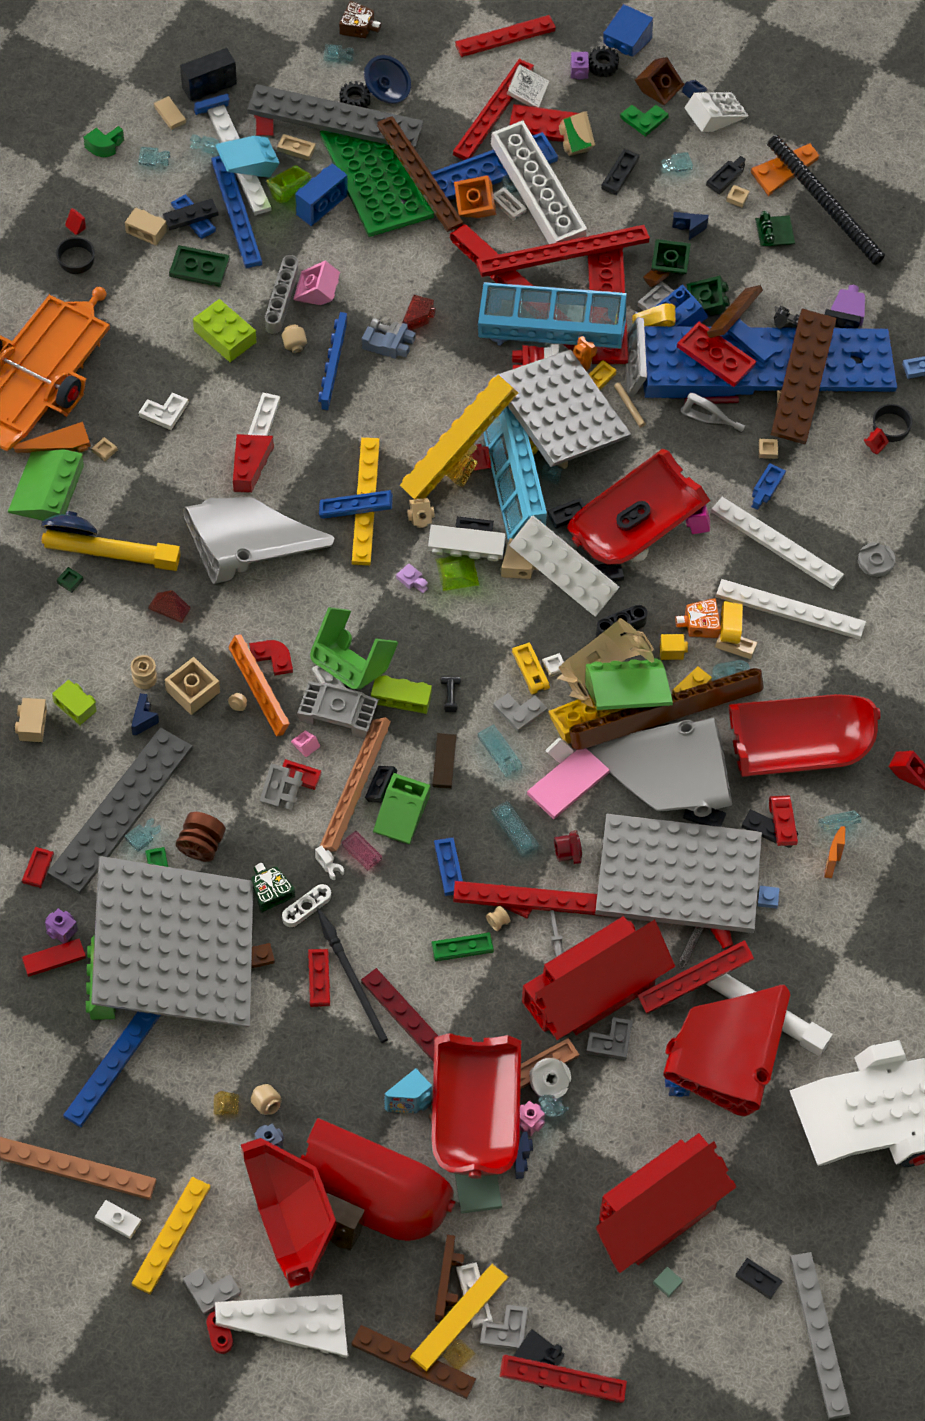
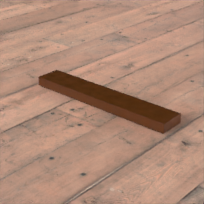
M757 285L745 288L707 331L708 337L725 335L763 291L762 286Z

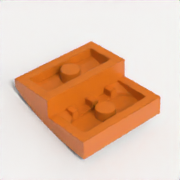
M845 826L840 827L832 841L824 878H832L836 862L841 860L845 846Z

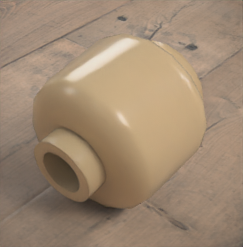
M298 325L287 326L282 333L285 348L293 353L302 351L303 347L307 344L304 329L298 327Z
M264 1084L257 1086L253 1090L251 1103L261 1114L271 1115L279 1110L281 1096L271 1085Z

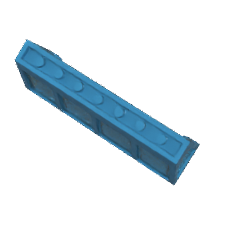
M484 282L478 320V337L577 345L578 338L583 336L587 342H593L596 347L621 348L626 325L627 293Z

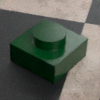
M67 567L56 580L57 584L72 593L83 581V576Z

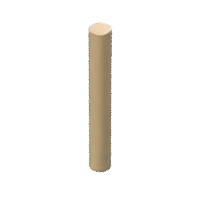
M616 383L614 385L616 391L640 428L645 426L646 423L621 383Z

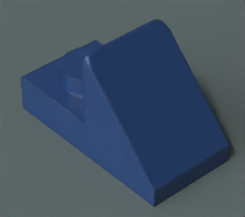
M674 212L672 228L680 230L689 229L690 240L707 228L709 215Z
M140 693L131 725L132 735H138L159 723L158 713L150 712L151 702H148L147 694Z

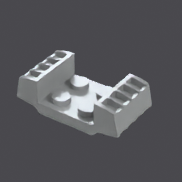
M309 681L297 715L303 723L313 725L315 719L352 728V736L365 738L378 699L348 688Z

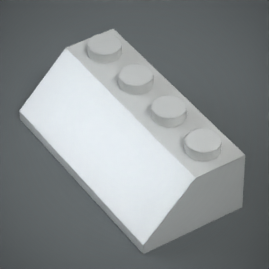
M431 525L428 550L437 555L450 553L454 557L468 555L472 559L485 557L490 561L503 560L506 543L505 533Z

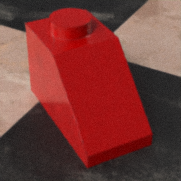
M914 751L896 752L888 767L899 779L925 790V763Z

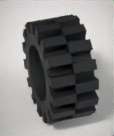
M598 46L597 50L594 48L589 53L590 72H593L595 76L599 74V77L604 75V78H607L608 74L613 76V73L615 74L618 70L619 54L618 52L616 53L615 49L611 51L610 47L606 49V46L602 48ZM604 59L608 60L610 63L601 64L597 61Z
M351 81L349 85L346 83L344 87H341L339 92L341 103L368 108L370 105V91L367 85L363 86L362 82L358 84V81L352 84ZM359 95L361 96V98L353 100L350 99L349 96Z

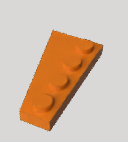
M811 144L793 150L797 157L800 158V161H803L807 167L819 159V154ZM778 157L751 168L752 175L768 196L777 188L782 187L789 179L795 177Z

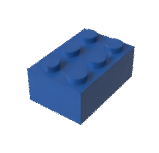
M332 163L325 167L315 178H311L303 188H299L295 193L296 215L310 226L314 225L348 196L347 174Z

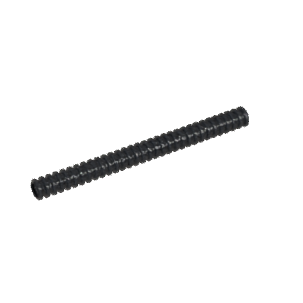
M779 135L771 137L767 146L771 147L770 149L774 151V154L777 155L781 162H784L788 170L797 177L798 181H801L800 183L804 185V188L811 192L810 194L821 204V207L828 211V215H831V218L838 223V226L844 230L845 234H848V237L855 242V245L862 249V253H865L869 261H872L873 265L879 264L884 259L885 253L878 248L874 241H871L872 239L868 237V234L864 233L865 231L851 218L850 214H847L848 212L834 199V196L827 191V188L820 184V180H817V177L810 172V169L804 165L803 161H800V158L797 157L793 150H790L786 142Z

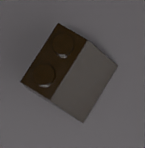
M327 1193L326 1195L336 1219V1228L331 1241L339 1248L351 1251L362 1231L365 1210Z

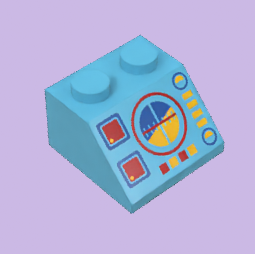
M415 1068L385 1093V1110L387 1112L417 1113L420 1110H426L432 1101V1085Z

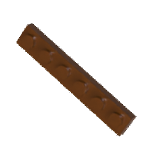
M360 1325L351 1343L355 1348L465 1399H468L476 1382V1378L438 1360L426 1371L410 1358L415 1351L414 1349Z

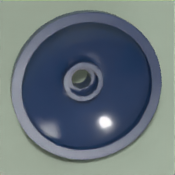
M379 55L367 63L364 70L365 83L369 91L377 99L388 104H396L402 102L409 95L411 79L407 69L401 62L391 56Z
M66 511V514L54 515L41 523V527L47 530L87 536L97 535V529L88 520L77 516V513L72 511Z

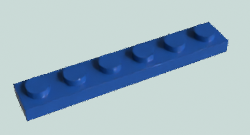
M340 312L339 319H335L334 330H336V333H332L331 344L333 346L328 350V358L330 360L325 364V373L327 374L326 377L322 378L321 387L323 392L320 391L318 397L322 410H329L347 326V313Z

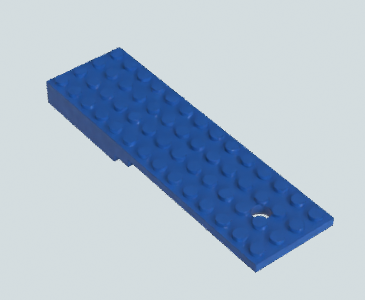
M644 326L647 378L643 383L645 398H688L690 393L701 397L735 396V394L753 395L754 390H781L796 328L750 327L776 350V354L764 364L728 333L721 335L722 338L756 361V365L733 387L677 348V343L693 327ZM834 328L819 391L896 392L897 384L888 329ZM851 357H859L863 362L856 363Z

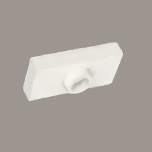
M105 1200L95 1215V1220L129 1239L132 1238L142 1222L140 1218Z

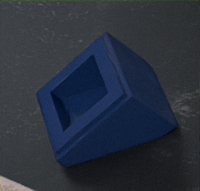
M691 80L685 83L681 92L691 99L694 93H704L707 91V88L697 80Z

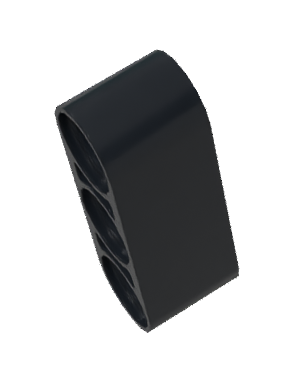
M635 605L600 619L597 622L596 637L604 632L602 629L607 630L620 618L630 624L635 630L644 627L648 613L646 607Z

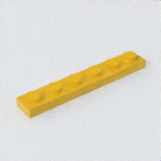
M191 1177L132 1282L133 1287L151 1295L211 1188L209 1184Z

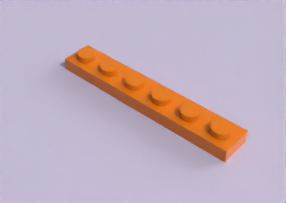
M235 635L228 648L275 735L281 736L290 724L288 718L281 709L280 703L274 696L271 687L268 685L263 672L260 670L242 635Z

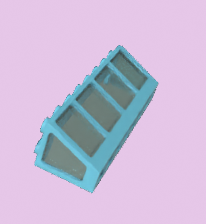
M507 406L485 430L483 435L485 444L489 448L492 474L509 541V538L514 539L531 516L536 517L546 526L547 512L528 434Z

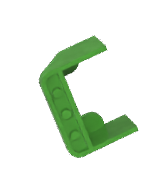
M328 607L311 649L310 658L313 663L348 687L362 689L387 671L398 642L375 639L366 661L349 649L352 637L350 632L345 629L351 611Z

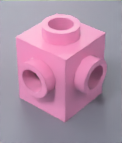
M528 1101L525 1106L523 1104L520 1106V1130L527 1132L530 1136L535 1131L538 1132L545 1124V1113L540 1105Z

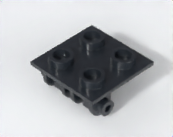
M775 306L774 324L777 328H783L787 320L798 324L799 314L794 316L789 313L790 310L786 307Z
M530 1329L513 1356L558 1366L565 1353L562 1352V1346L559 1344L554 1346L536 1331Z

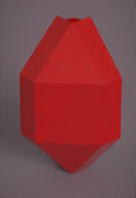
M262 1138L241 1144V1153L255 1201L277 1263L290 1288L311 1281L336 1228V1219L317 1168Z

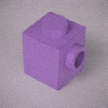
M571 52V78H588V52Z

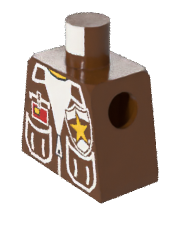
M354 1L349 2L339 23V34L345 36L367 38L370 30L379 33L381 29V22L374 21V11Z

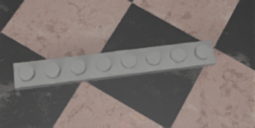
M809 1252L791 1255L792 1269L828 1419L850 1416L812 1254Z

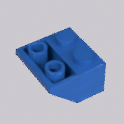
M681 285L656 305H675L676 324L672 327H694L698 322H703L708 318L701 304L684 285Z

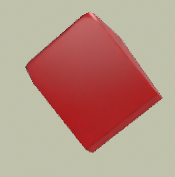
M72 208L65 226L75 235H78L86 229L85 217Z

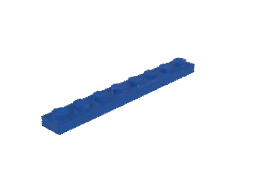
M139 1011L135 1014L64 1113L65 1119L80 1128L83 1126L160 1018V1014Z

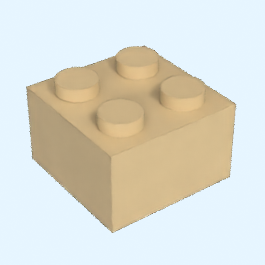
M194 657L165 679L166 691L191 715L220 693L219 680Z

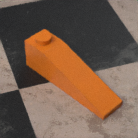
M80 422L18 443L13 448L15 453L64 449L81 453L88 450L91 444L84 424Z

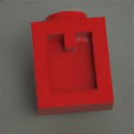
M475 444L477 448L474 452L470 449L467 451L472 457V471L491 468L488 446L482 447V444Z

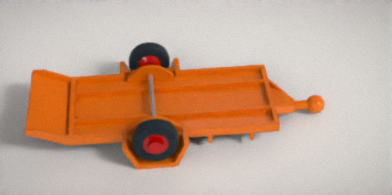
M96 287L92 292L93 297L89 302H64L49 294L13 341L0 335L1 449L9 451L23 440L49 407L67 417L83 397L86 378L76 374L79 368H84V361L96 346L100 347V341L110 329V324L94 316V306L98 301L106 298V290L104 288Z

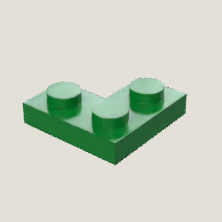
M631 105L620 114V118L645 137L669 116L667 112L657 105L645 114Z

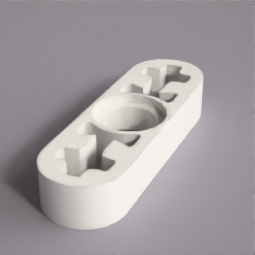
M320 884L283 911V923L288 927H295L317 911V908L320 909L330 901V888L327 885ZM320 891H321L322 893L326 892V897H323V896L318 897V896H319V892H320ZM304 902H310L313 906L309 910H304L301 905ZM295 914V920L288 919V915L293 916Z

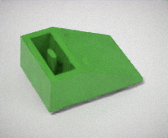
M393 773L373 832L410 845L429 800L430 785Z

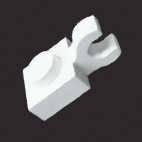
M322 845L315 849L316 859L324 870L329 873V877L332 880L336 879L334 871H339L341 875H344V868L339 864L333 863L334 858L329 850L326 851Z

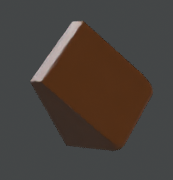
M651 270L643 279L649 287H654L668 277L670 273Z

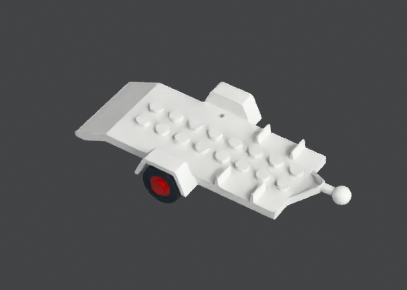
M900 1040L869 1046L854 1058L859 1068L857 1072L823 1078L790 1090L818 1166L826 1165L851 1155L890 1148L895 1163L901 1164L903 1167H913L925 1163V1058L907 1061Z

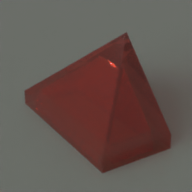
M173 590L157 593L148 607L152 611L181 623L191 609Z

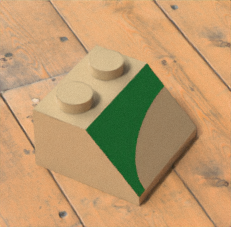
M587 111L565 118L560 122L559 131L564 136L565 142H563L565 152H568V156L588 152L595 146Z

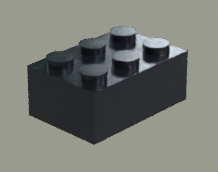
M227 48L180 65L182 88L190 102L199 100L209 94H215L222 89L231 88L237 84L236 62Z

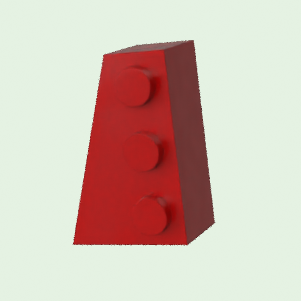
M237 434L233 470V492L252 493L261 475V471L274 449L273 436Z

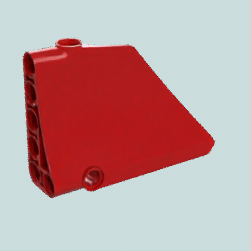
M779 985L691 1008L681 1031L666 1046L665 1053L669 1056L663 1076L667 1080L738 1116H748L759 1110L765 1086L771 1080L790 998L788 988L785 985Z

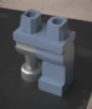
M373 318L370 327H367L362 337V349L388 357L391 356L394 359L398 355L407 357L410 346L405 345L404 342L413 344L416 339V333L408 330L407 324L402 323L401 325L398 322H394L388 326L381 324L380 320Z

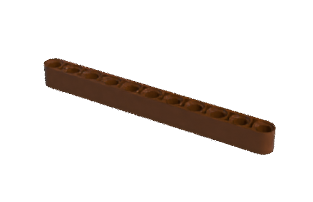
M751 668L671 694L673 705L627 708L574 725L569 729L572 748L582 750L761 692L764 689L762 671L758 668Z

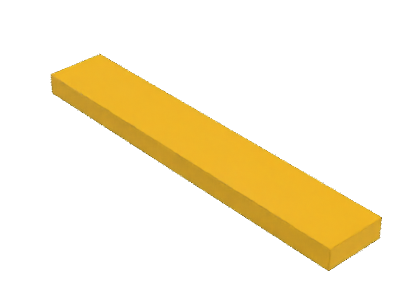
M491 1264L413 1352L410 1358L424 1370L428 1371L506 1282L508 1276Z

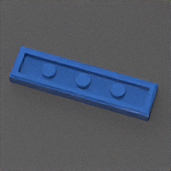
M391 490L322 499L320 500L319 516L320 518H330L392 509L393 494Z

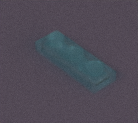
M508 801L491 809L492 815L522 857L539 848V844Z

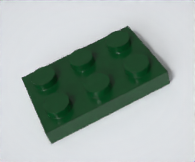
M178 245L169 271V277L221 287L230 261V255Z

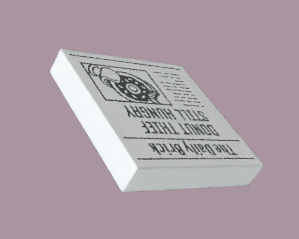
M519 65L507 95L530 107L539 108L549 81Z

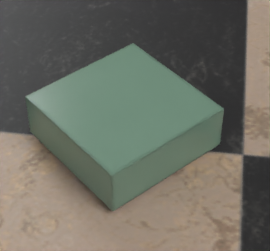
M668 1267L653 1281V1284L668 1297L683 1283V1280Z

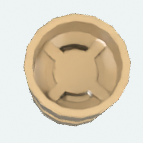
M140 655L133 659L131 662L133 684L140 689L153 687L157 681L155 661L147 655Z

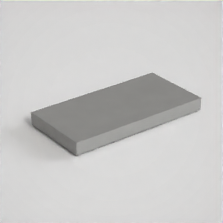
M640 317L635 320L627 332L628 363H626L627 395L629 397L636 395L647 378L644 318Z

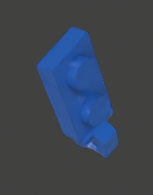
M769 463L753 489L752 497L754 499L752 501V508L758 510L762 502L767 503L771 499L785 476V470Z

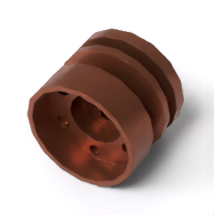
M190 812L185 819L183 830L180 831L175 846L181 853L190 858L210 862L215 857V852L218 850V844L222 841L226 827L221 821L209 814Z

